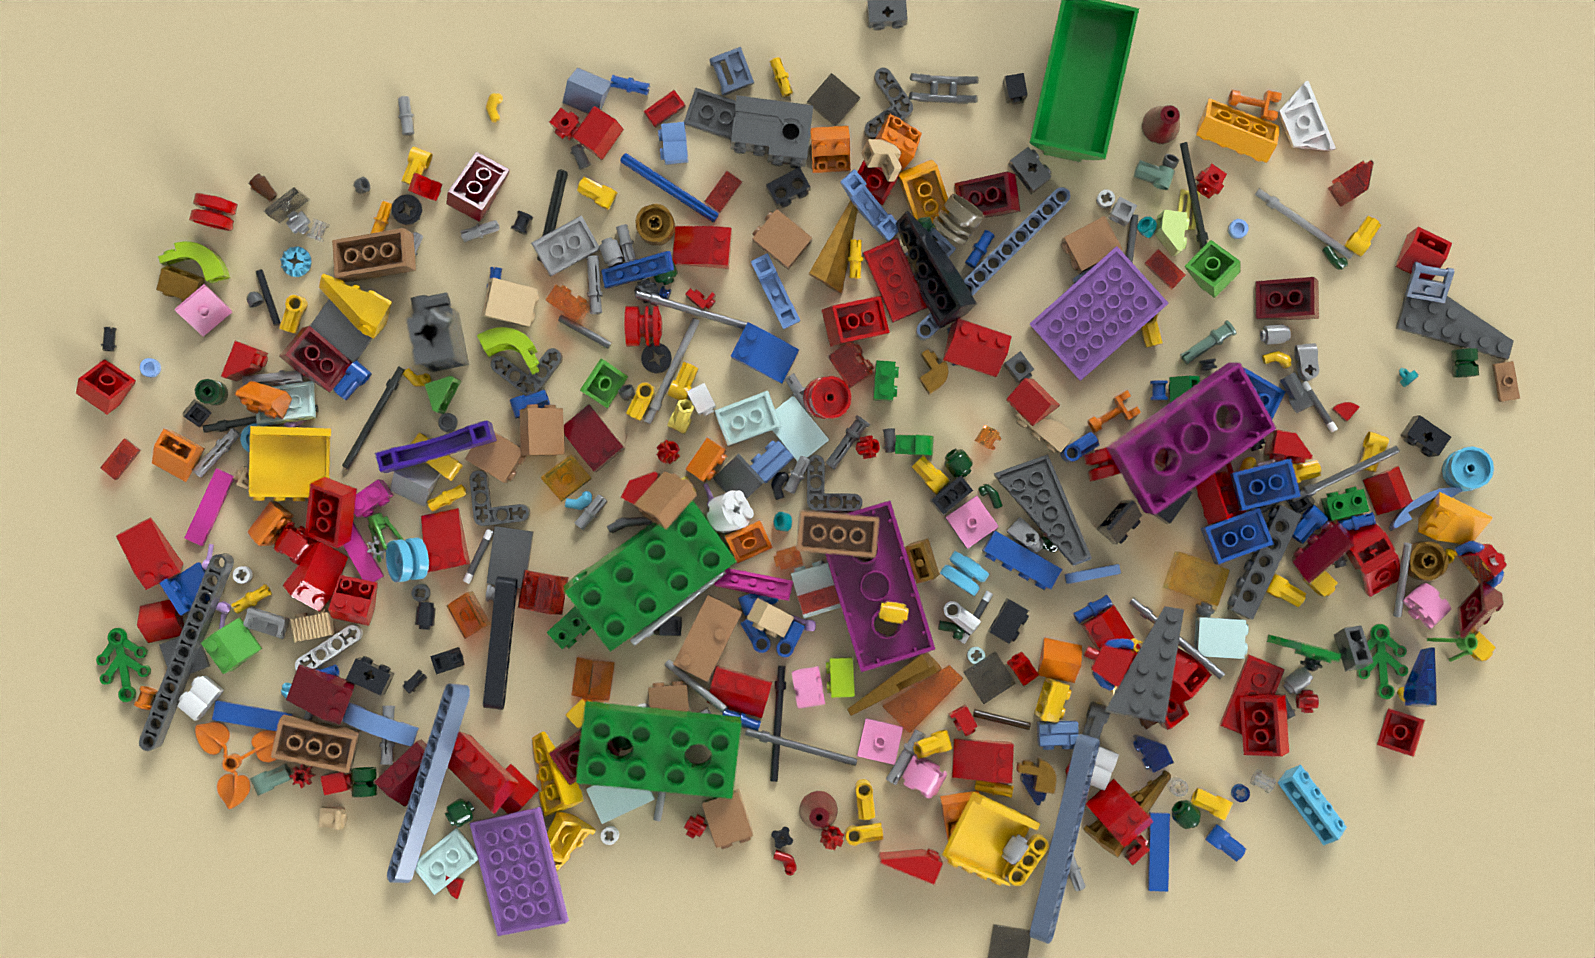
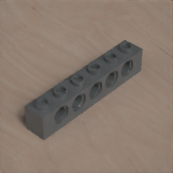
M1276 505L1275 508H1271L1268 514L1270 519L1267 523V528L1274 541V547L1269 549L1267 546L1253 552L1251 559L1246 561L1244 565L1245 572L1236 582L1237 589L1235 594H1231L1228 599V610L1247 619H1254L1302 516L1301 514L1282 505ZM1278 521L1281 522L1283 526L1280 532H1278L1275 528V525ZM1262 556L1266 558V564L1263 567L1259 564V559ZM1254 573L1258 576L1256 584L1251 582V576ZM1245 591H1248L1250 593V599L1248 601H1244L1243 599V593Z

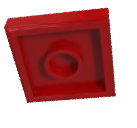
M1395 551L1361 570L1365 592L1369 597L1399 580L1400 561Z

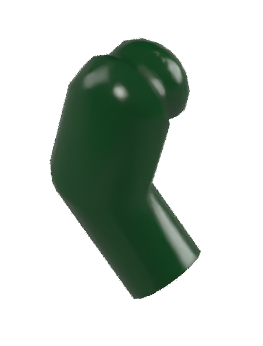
M1330 245L1322 250L1327 260L1337 270H1343L1344 267H1347V259L1345 257L1339 259Z
M983 484V486L978 488L981 496L988 494L994 509L1003 506L998 492L992 486Z
M939 621L938 630L953 632V639H963V628L952 622Z

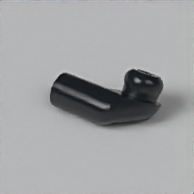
M786 472L777 473L771 483L775 500L785 498L781 487L789 479Z

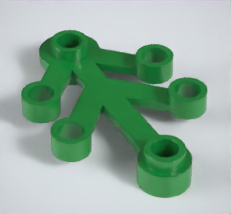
M1376 624L1371 628V638L1367 641L1369 650L1377 645V652L1372 657L1373 663L1363 669H1358L1357 676L1361 679L1369 678L1370 672L1378 664L1380 685L1377 687V695L1383 699H1390L1394 696V688L1388 684L1387 663L1395 669V673L1399 676H1406L1408 674V667L1400 664L1387 653L1385 644L1393 649V653L1397 657H1404L1407 649L1390 637V631L1387 626ZM1378 630L1382 631V635L1380 637H1378L1376 634ZM1402 648L1403 652L1399 655L1397 650ZM1400 667L1404 668V672L1402 674L1399 673ZM1362 670L1366 671V675L1364 677L1361 676ZM1384 687L1387 689L1386 694L1381 692Z
M114 628L108 633L109 643L102 654L97 656L96 662L100 666L109 664V656L114 649L117 656L106 672L100 676V682L104 685L111 684L114 680L113 675L119 668L123 688L119 690L118 697L122 702H130L135 699L136 690L131 687L128 666L135 670L140 677L149 676L151 668L148 665L142 666L126 655L124 647L134 652L137 658L146 657L148 650L128 640L127 632L124 629ZM117 634L121 636L119 641L116 639ZM139 649L143 650L142 656L138 654ZM102 656L106 659L105 663L101 662ZM143 668L147 670L145 675L142 673ZM106 675L109 677L108 682L104 680ZM128 690L131 691V697H128L126 694Z

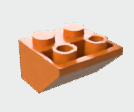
M889 114L875 139L885 140L894 144L901 151L898 161L903 171L914 158L922 133L903 122L900 118Z
M849 126L811 128L813 173L851 171Z
M250 381L235 393L240 402L247 406L248 411L256 414L262 412L265 416L272 419L276 417L283 419L292 400L286 391L254 381Z
M163 429L154 445L152 464L186 482L205 448L173 430Z
M706 438L686 467V470L703 482L711 481L716 474L714 470L718 464L722 465L726 460L727 455L725 453L727 451L709 438Z
M270 501L247 533L259 546L275 545L276 539L287 522H293L291 519L294 515L276 501Z
M973 791L940 796L948 841Z

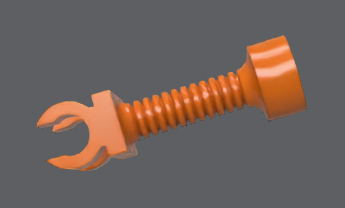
M1232 89L1229 94L1228 105L1237 106L1238 103L1261 107L1260 118L1275 121L1278 112L1268 110L1269 102L1281 101L1282 93L1268 90L1264 94V99L1260 100L1242 96L1240 91Z
M1128 390L1113 398L1118 406L1116 409L1114 408L1099 418L1094 416L1087 420L1089 427L1094 433L1102 430L1104 423L1121 413L1126 421L1141 413L1138 406L1128 411L1122 401L1131 396Z

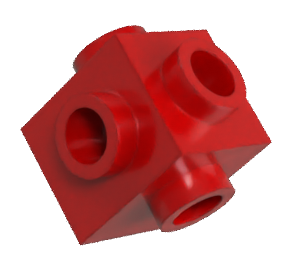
M560 108L549 121L550 125L555 129L554 133L561 139L565 137L570 140L580 126L579 117L572 111L566 112L563 108Z
M1211 163L1204 171L1201 170L1195 178L1197 181V191L1208 199L1214 194L1218 195L1224 187L1222 183L1227 173Z

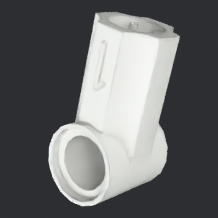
M950 601L944 606L945 615L970 635L981 623L979 619L955 601ZM952 605L958 607V613L954 616L948 613V609Z

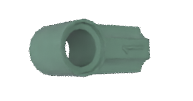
M1140 160L1133 177L1153 183L1152 185L1156 188L1169 190L1175 171L1166 166L1158 167Z
M284 764L250 778L257 796L292 779L289 777V775H292V771L287 764Z

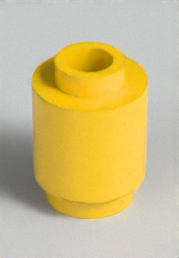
M882 603L880 618L884 619V621L903 624V620L908 618L909 609L905 608V604Z

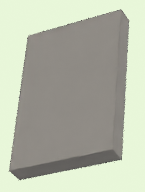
M582 215L531 243L550 277L600 250Z

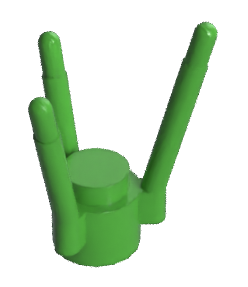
M377 513L367 518L373 542V536H376L375 532H377L384 550L387 549L381 530L386 528L385 524L399 540L403 539L390 523L388 517H383L382 513ZM374 544V548H376L375 552L378 553L379 546L378 544ZM377 555L378 562H381L380 555Z
M1473 633L1465 638H1427V641L1456 643L1457 647L1463 652L1449 658L1450 662L1465 655H1472V650H1475L1478 645L1477 638Z

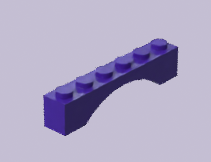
M486 420L440 437L375 453L380 472L389 473L497 441L492 422Z

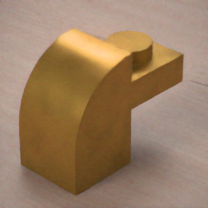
M927 349L921 353V357L930 371L921 376L919 381L930 395L947 380L948 365L946 361L938 364L937 361L939 359L934 351L930 352Z
M1037 758L1036 765H1034L1033 761L1023 760L1022 763L1017 762L1016 770L1019 773L1035 775L1033 783L1035 791L1055 794L1057 777L1055 770L1047 761Z

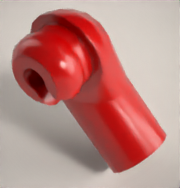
M776 850L773 859L783 862L787 875H794L797 865L793 856Z

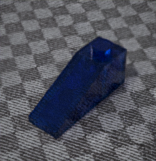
M1435 647L1420 650L1404 686L1403 697L1405 699V706H1437Z

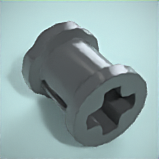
M433 308L427 317L426 323L437 326L444 333L449 329L453 317H447L438 312V309Z

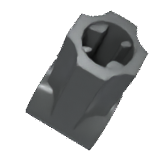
M447 292L411 298L413 313H419V311L430 310L431 312L433 308L438 309L443 306L451 308V301Z
M1295 372L1280 380L1296 413L1314 405L1309 392L1304 389Z
M1095 702L1090 703L1083 735L1096 739L1100 738L1103 726L1107 723L1110 713L1106 712L1107 706Z

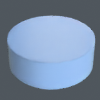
M1242 219L1232 221L1228 226L1229 235L1234 239L1243 238L1248 233V224Z
M146 358L140 364V372L146 377H156L161 371V365L156 359Z

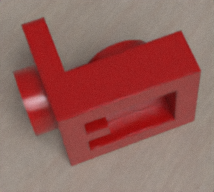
M414 173L408 191L423 198L437 201L441 193L442 183Z
M690 288L685 293L689 300L703 310L706 308L709 310L716 302L714 300L716 295L713 292L706 300L703 299L705 296L697 289L693 291Z
M1023 652L1013 655L1007 661L1008 666L1013 670L1023 686L1039 676L1031 661Z
M1141 834L1135 838L1138 845H1133L1126 851L1127 855L1125 858L1132 865L1150 851L1146 846L1148 844L1147 840Z

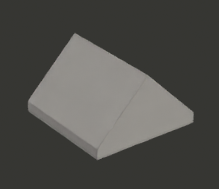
M423 463L399 469L393 474L390 491L425 507L441 474Z

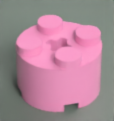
M1427 583L1420 584L1403 600V603L1410 609L1408 611L1409 615L1415 620L1419 618L1428 629L1434 627L1451 611L1448 601L1445 598L1441 600L1438 596L1440 593Z
M819 666L792 671L798 709L825 704Z
M913 755L902 776L905 780L904 785L911 789L917 788L927 798L937 795L947 776V772L944 770L942 773L939 771L940 766L926 758L916 759L917 755Z

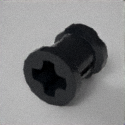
M518 210V216L514 225H511V229L526 235V229L530 220H533V216Z

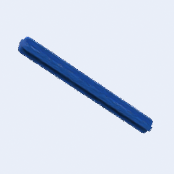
M627 153L621 157V163L711 222L717 220L719 214Z

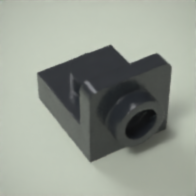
M672 616L654 630L653 635L681 636L682 617Z
M459 647L430 656L436 674L465 665L463 654Z

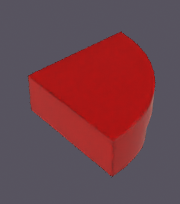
M1344 402L1335 405L1332 410L1346 422L1360 406L1355 403Z
M457 877L446 886L452 897L459 898L464 879Z

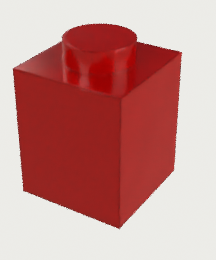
M337 771L320 776L324 796L347 791L353 785L351 773Z

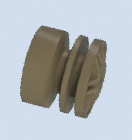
M951 194L944 204L949 212L940 210L939 216L934 218L933 223L948 238L960 244H965L968 241L967 236L970 237L973 234L968 226L977 228L984 215L968 200L957 194Z

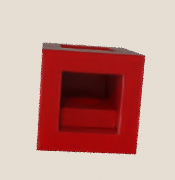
M965 704L948 713L951 719L955 717L954 725L958 731L962 730L965 736L974 733V728L978 727Z

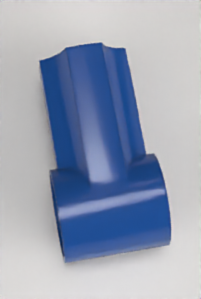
M354 361L347 368L346 375L333 388L335 393L344 400H348L359 386L365 384L372 375L358 361Z
M546 390L527 396L521 395L509 400L515 419L520 418V409L527 408V405H538V408L550 405Z
M1089 432L1066 446L1060 453L1063 461L1071 463L1097 448L1100 444L1097 437L1092 432ZM1068 449H1072L1074 451V458L1068 457Z
M1314 504L1303 513V518L1298 522L1292 535L1301 544L1315 530L1322 527L1329 518Z
M751 593L738 598L744 616L749 615L757 598L770 605L779 602L777 598Z
M748 619L740 623L753 644L755 651L764 653L771 648V640L767 637L764 630L761 631L753 627L754 622ZM761 638L767 641V647L764 650L759 649L757 646V642Z
M794 620L792 621L785 637H781L776 646L778 655L781 657L792 655L805 628L804 625ZM783 643H787L790 646V652L787 654L780 652L779 648Z
M1216 824L1205 840L1218 850L1221 849L1237 862L1244 856L1246 848L1230 836L1231 834Z

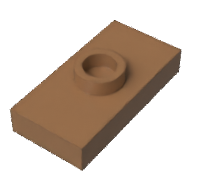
M1514 361L1493 364L1499 402L1520 399Z

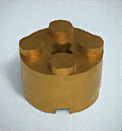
M661 204L645 206L640 209L636 216L637 232L646 243L661 246L673 237L675 221L671 212ZM658 221L659 227L653 228L652 223Z
M1435 542L1412 543L1408 575L1417 580H1434L1446 572L1449 559L1441 545Z

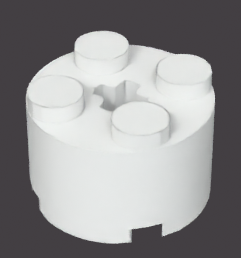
M739 490L724 493L713 498L708 503V507L710 506L707 513L708 520L717 532L721 531L723 534H729L747 526L754 515L743 492Z

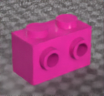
M377 479L356 494L354 514L357 517L366 518L374 513L375 508L378 506L382 507L390 502L389 499L394 495L384 480Z

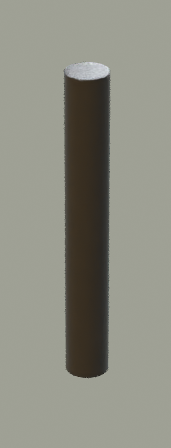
M976 709L973 712V717L1030 730V722Z

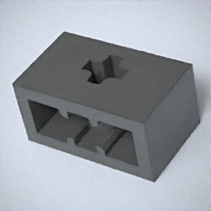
M906 0L867 1L869 28L882 30L885 27L892 26V28L898 29L907 25ZM885 12H888L890 17H886Z
M1027 147L1011 159L1008 165L1030 194H1032L1047 183L1052 176L1048 166L1042 165L1039 161L1040 157L1037 152ZM1029 167H1030V168L1034 167L1035 170H1034V172H1033V171H1030V172H1029V171H1028V168H1029Z
M1362 625L1343 628L1334 634L1345 671L1363 669L1373 663Z

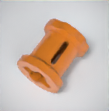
M140 686L139 690L141 692L134 706L151 710L153 697L158 691L151 687Z

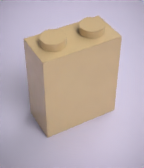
M490 278L481 316L529 327L535 319L533 309L539 300L538 289L497 278Z

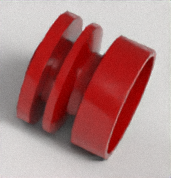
M626 306V346H640L641 338H645L647 346H650L651 338L654 339V346H660L663 328L659 306H653V314H650V308L646 306L644 315L640 314L639 306Z

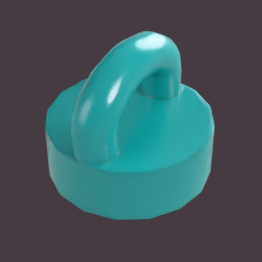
M1150 216L1142 218L1137 225L1138 232L1146 238L1152 237L1157 228V222Z
M1405 368L1399 369V375L1403 378L1399 383L1403 387L1408 386L1419 377L1415 370L1409 372Z
M778 512L773 520L774 528L778 531H789L792 527L791 515L785 512Z

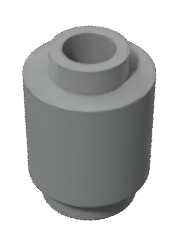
M612 237L602 240L599 248L605 264H608V267H613L623 263V255L617 240H613Z
M1284 324L1264 326L1263 330L1260 331V339L1264 341L1265 345L1282 344L1289 341L1291 337L1289 326H1284Z
M1297 668L1283 680L1285 683L1283 687L1288 693L1297 695L1311 683L1310 681L1313 677L1306 668Z
M1019 834L1017 837L1013 835L1003 849L1002 857L1015 865L1017 861L1021 860L1029 846L1026 844L1028 840Z

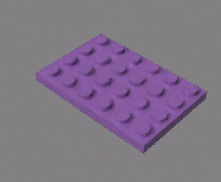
M1116 246L1037 316L1030 325L1081 381L1169 303Z
M541 807L469 823L497 936L567 923L569 919Z

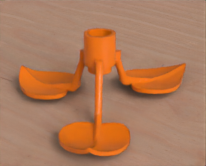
M210 722L195 726L198 743L205 752L215 755L222 748L224 750L222 766L230 773L223 775L218 780L217 791L227 808L232 809L247 797L251 788L249 778L245 775H238L236 769L241 766L244 758L257 752V757L263 762L275 761L276 758H271L276 731L264 730L254 735L251 743L255 749L240 756L236 753L228 755L225 743L229 741L230 733L224 724Z

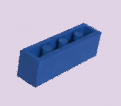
M997 531L992 532L982 550L986 553V558L994 562L996 559L1001 561L1002 567L1009 571L1015 569L1019 572L1018 576L1027 581L1029 578L1036 581L1035 586L1044 591L1046 588L1052 589L1062 571L1058 566Z

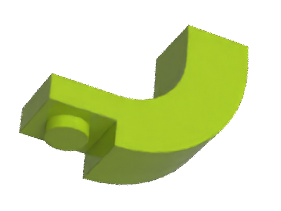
M189 241L174 243L175 249L164 251L163 255L158 256L160 264L165 266L186 260H196L203 270L205 280L212 284L230 278L222 258L213 250L199 243Z
M497 327L477 335L488 357L504 350H513L523 356L532 375L539 372L536 365L540 363L535 356V353L538 351L533 342L522 332L513 328Z

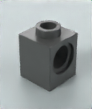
M1021 351L1003 364L1016 382L1033 376L1030 372L1034 368ZM1018 363L1022 364L1025 368L1024 373H1018L1015 370V365Z

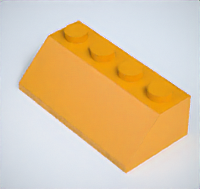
M1209 98L1198 124L1196 135L1203 140L1217 143L1220 147H1227L1235 150L1238 154H1245L1256 161L1268 163L1278 144L1280 126Z

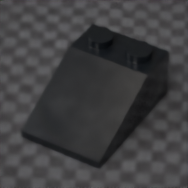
M1132 499L1122 500L1096 530L1112 544H1122L1128 537L1127 532L1131 528L1134 530L1141 521L1139 519L1142 514L1135 501Z

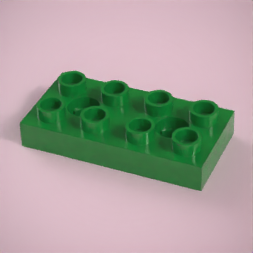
M586 701L576 783L732 799L742 725L741 717ZM623 736L631 741L633 749L626 755L616 756L609 751L607 747L608 741L613 737ZM694 744H702L709 749L711 755L707 761L696 764L687 759L685 752Z

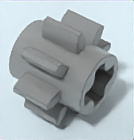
M294 210L287 215L289 221L286 224L295 234L300 232L303 235L309 230L308 224L311 222L302 211L297 213Z
M373 536L374 542H367L368 545H371V549L367 550V552H373L374 559L377 555L384 559L383 553L386 550L383 549V551H378V553L375 552L376 548L373 546L374 544H379L380 540Z

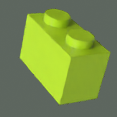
M853 657L829 658L830 662H826V674H830V681L827 682V693H831V698L855 697Z

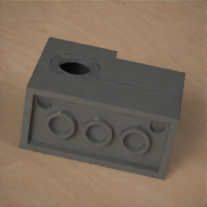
M737 95L731 150L739 154L753 152L755 156L768 154L767 162H771L773 166L787 164L795 169L801 168V166L805 167L814 105Z
M449 306L438 308V312L453 317L449 329L444 333L437 326L426 323L430 310L419 311V313L412 314V317L406 318L410 340L413 344L412 350L415 365L430 372L469 365L460 315L457 311L449 308Z

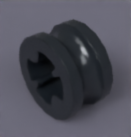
M1216 358L1199 361V364H1201L1200 371L1216 369Z

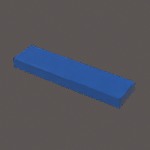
M665 251L602 269L601 272L604 287L609 289L673 271L674 266L671 251Z
M217 700L215 701L212 720L277 731L279 719L283 715L293 716V713Z
M1149 812L1153 823L1149 826L1148 891L1168 892L1170 814Z

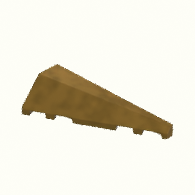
M851 200L809 272V276L819 280L825 286L840 294L843 292L850 254V240L853 238L858 211Z
M928 652L923 653L847 710L850 716L940 671L942 668Z
M1164 770L1162 775L1153 781H1148L1145 787L1139 791H1134L1130 796L1148 813L1172 777L1171 774ZM1098 818L1090 826L1086 825L1083 828L1103 849L1117 858L1124 850V847Z

